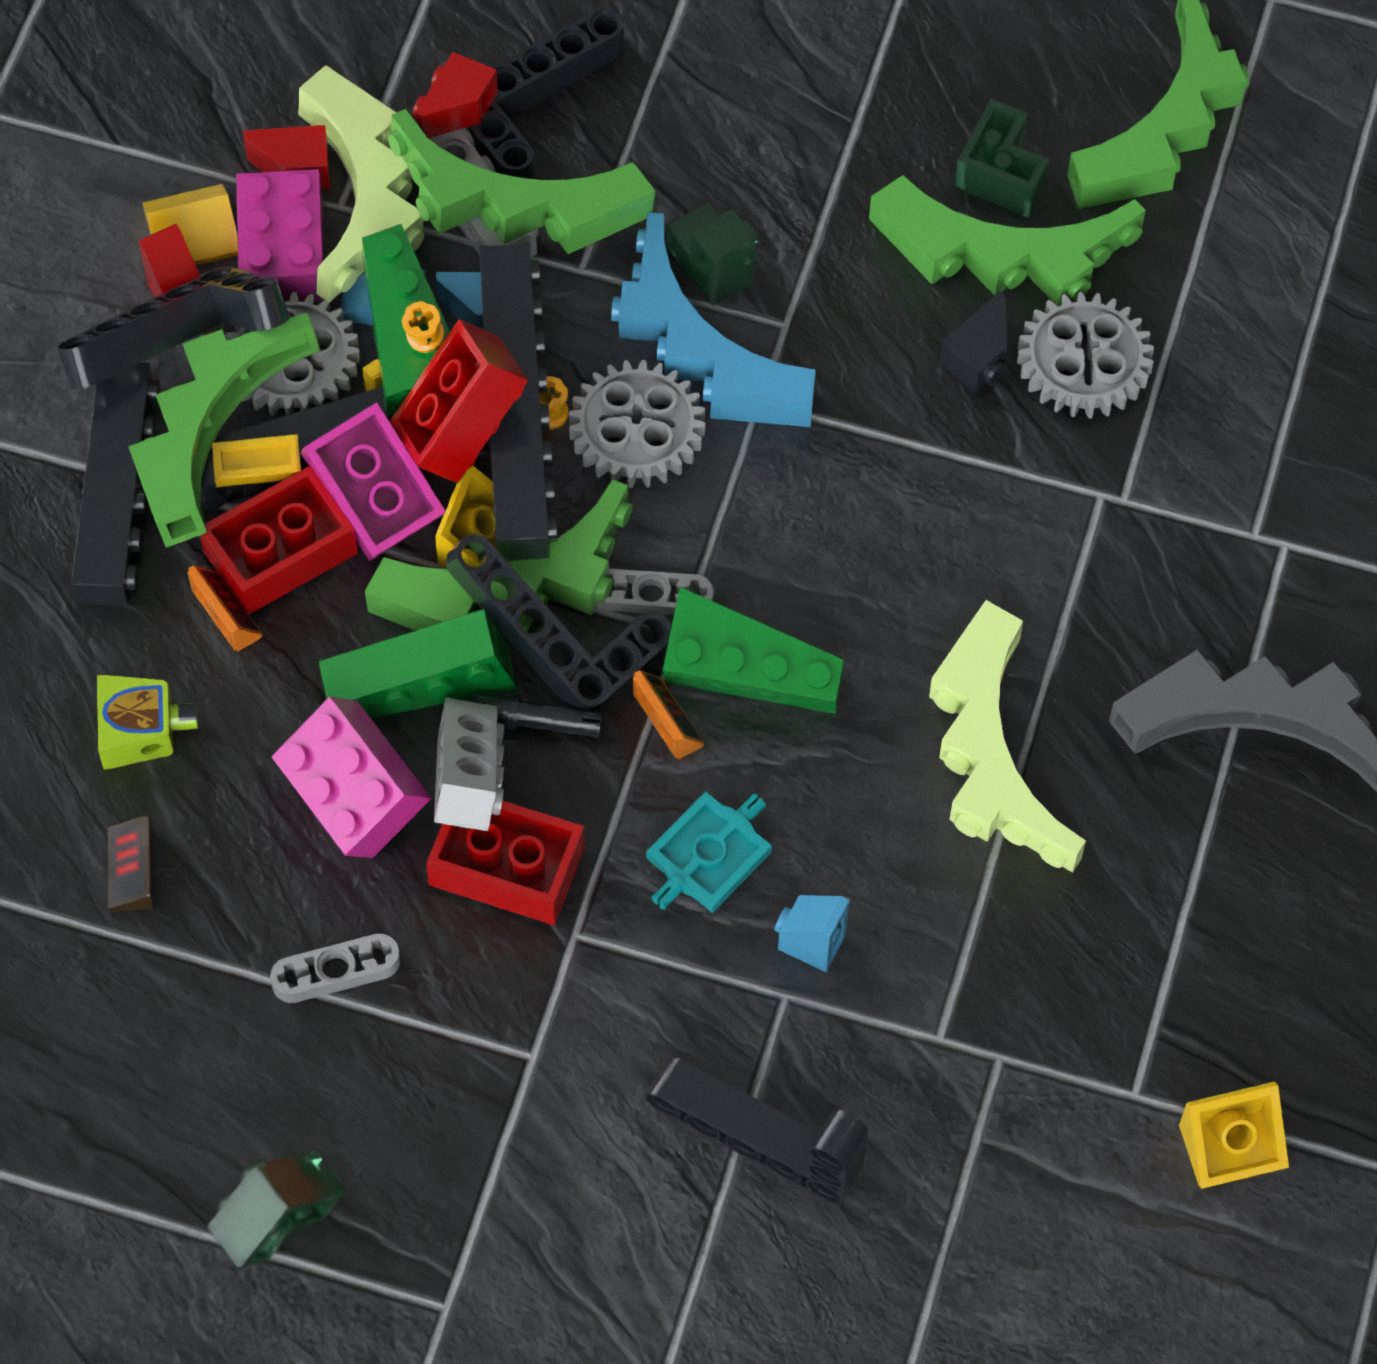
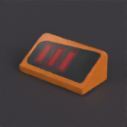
M195 565L188 568L192 592L233 650L238 652L262 637L261 630L251 616L246 615L217 572Z
M641 670L635 672L633 676V695L673 756L679 760L702 748L704 741L665 682L656 675Z

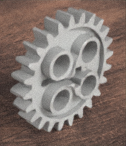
M292 292L290 300L284 303L289 318L307 312L319 347L325 346L328 348L288 365L262 382L243 400L244 402L252 398L254 410L256 411L265 404H268L270 416L273 417L279 408H285L287 416L293 414L295 408H300L303 411L309 409V406L313 404L316 407L323 405L326 398L332 401L339 400L337 388L349 391L351 389L349 377H357L358 375L356 363L360 362L358 335L353 333L352 321H344L341 308L330 313V303L326 300L316 306L313 294H309L304 302H299L297 293ZM234 326L235 332H227L226 339L228 341L255 330ZM296 377H303V378H305L304 380H302V381H300V382L291 381L292 379H294V378H296Z
M1083 292L1078 293L1077 302H1071L1063 294L1059 307L1048 300L1046 301L1045 313L1037 309L1034 310L1032 322L1026 321L1024 324L1023 335H1020L1018 349L1020 350L1018 351L1017 364L1022 365L1020 376L1022 379L1030 378L1029 392L1042 390L1040 403L1043 404L1051 398L1056 400L1055 412H1058L1064 405L1070 406L1071 417L1076 416L1079 408L1085 409L1088 418L1093 417L1095 408H1100L1105 416H1109L1112 403L1123 410L1125 409L1127 398L1136 401L1140 388H1146L1148 377L1153 367L1154 346L1148 345L1151 335L1150 331H1141L1143 320L1141 318L1129 320L1131 311L1129 306L1121 311L1115 310V298L1110 300L1107 305L1101 304L1099 293H1096L1092 302H1086ZM1080 325H1085L1087 329L1086 354L1088 361H1090L1088 374L1091 385H1086L1084 382L1085 357L1084 351L1081 349L1083 337ZM1104 334L1110 336L1111 338H1102L1098 335ZM1056 336H1066L1070 339L1063 340L1057 338ZM1102 370H1110L1115 374H1105ZM1067 371L1072 373L1073 375L1066 376L1059 372Z
M625 360L623 371L617 372L610 364L607 365L608 376L606 378L594 372L592 374L593 386L585 383L581 384L582 397H573V410L569 411V425H572L569 427L570 440H574V453L583 454L584 467H589L596 463V477L603 476L607 471L611 473V481L612 479L619 481L621 476L627 477L629 488L634 486L636 478H642L643 483L648 488L651 485L652 476H657L663 483H666L667 471L669 469L675 474L681 475V461L693 464L694 451H701V437L705 436V422H702L705 420V408L699 407L700 394L691 393V382L689 380L677 384V370L665 376L663 375V364L659 363L653 371L647 370L645 360L640 362L638 369L632 370L628 360ZM621 401L626 404L622 406H614L610 403ZM664 405L668 408L658 410L654 409L653 406ZM614 437L621 439V441L615 443L606 441ZM652 441H660L664 444L661 446H652L648 443Z

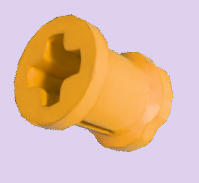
M420 301L406 308L405 314L402 317V324L409 345L414 350L422 353L433 352L438 349L444 341L445 332L436 307ZM425 323L429 329L421 331L418 326Z
M547 376V393H539L540 404H548L550 430H554L564 425L568 419V406L566 404L568 389L561 379ZM551 387L554 388V395H551Z

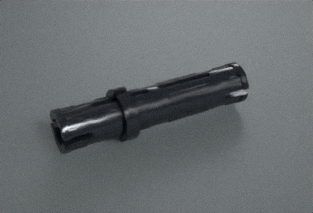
M472 692L471 702L497 706V723L506 724L507 729L516 730L517 726L599 739L603 711L522 701L521 696L512 695L511 699Z

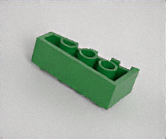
M402 224L362 237L363 266L386 417L396 413L438 351L436 349L433 352L422 353L414 350L409 345L402 324V317L405 314L406 308L420 301L434 305L439 311L441 323L444 327V340L450 333ZM425 323L418 326L421 331L429 329Z
M682 587L679 588L663 667L665 683L836 714L844 673L843 659Z
M484 609L319 661L326 699L336 697L356 700L370 718L444 704L445 697L466 700L471 699L472 692L480 695H491L518 689L508 644Z

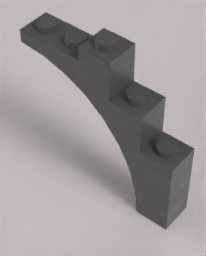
M1196 650L1113 702L1109 723L1135 754L1164 739L1196 730L1226 727L1266 730L1297 738L1330 753L1356 771L1377 792V738L1374 736L1368 720L1362 714L1355 713L1361 695L1357 683L1350 674L1342 672L1334 662L1292 688L1287 674L1280 667H1274L1266 656L1223 682L1218 667L1212 661H1206Z

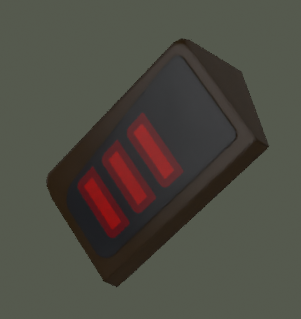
M150 816L139 817L108 827L109 912L154 909L153 826Z

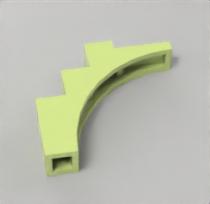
M325 65L299 87L298 115L311 126H326L327 141L339 155L350 177L355 198V206L349 226L337 247L317 268L316 294L331 302L339 293H345L350 290L355 284L357 277L364 272L362 237L402 224L415 252L424 239V219L416 207L405 201L412 190L409 166L401 156L397 157L393 153L388 142V134L391 133V115L396 112Z
M986 600L931 680L929 698L933 699L935 704L943 711L959 714L942 739L939 758L953 772L970 776L952 802L950 821L954 822L956 828L970 837L978 836L987 842L994 831L998 829L1011 843L1019 846L1026 845L1038 852L1041 858L1049 865L1056 868L1064 867L1073 873L1082 859L1086 840L1057 821L1033 796L1016 770L1003 736L999 712L1000 685L1005 667L1020 641L1023 621Z

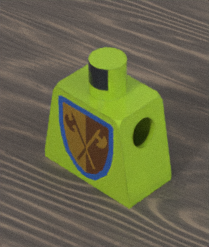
M97 675L98 751L103 769H112L170 756L174 752L173 731L198 729L197 703L172 704L168 682L157 679Z

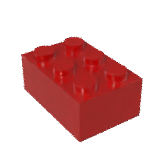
M459 319L390 422L417 467L459 483L466 471L474 465L477 455L490 436L498 430L501 420L512 404L522 395L528 379L499 336Z
M311 466L205 523L207 533L200 535L204 554L247 616L358 554L354 527Z
M502 801L500 815H491L488 831L442 824L426 863L429 886L555 926L585 849L584 826L506 801Z

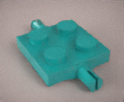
M705 792L646 851V859L662 871L668 880L651 896L653 902L656 905L659 904V908L665 910L682 892L696 899L713 914L772 853V845L758 835L750 823L766 807L764 800L761 797L758 800V795L752 793L751 797L738 810H734L720 804Z

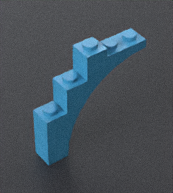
M648 212L646 228H638L636 253H643L642 263H634L632 281H623L621 297L613 296L611 321L619 322V338L658 341L657 361L664 362L665 376L677 370L678 379L704 381L703 401L711 402L710 418L811 427L815 369L786 365L754 354L725 338L706 322L684 296L670 268L664 242V214Z

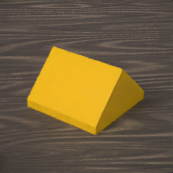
M223 184L142 203L150 234L152 235L177 223L196 266L238 256V235L229 197Z
M474 466L468 469L459 483L456 484L435 536L438 565L447 568L446 559L452 547L468 535L477 534L484 536L497 549L493 481ZM462 549L463 561L468 566L478 567L479 560L476 553L469 549Z
M1276 1082L1186 1103L1179 1127L1201 1189L1289 1168L1279 1089Z

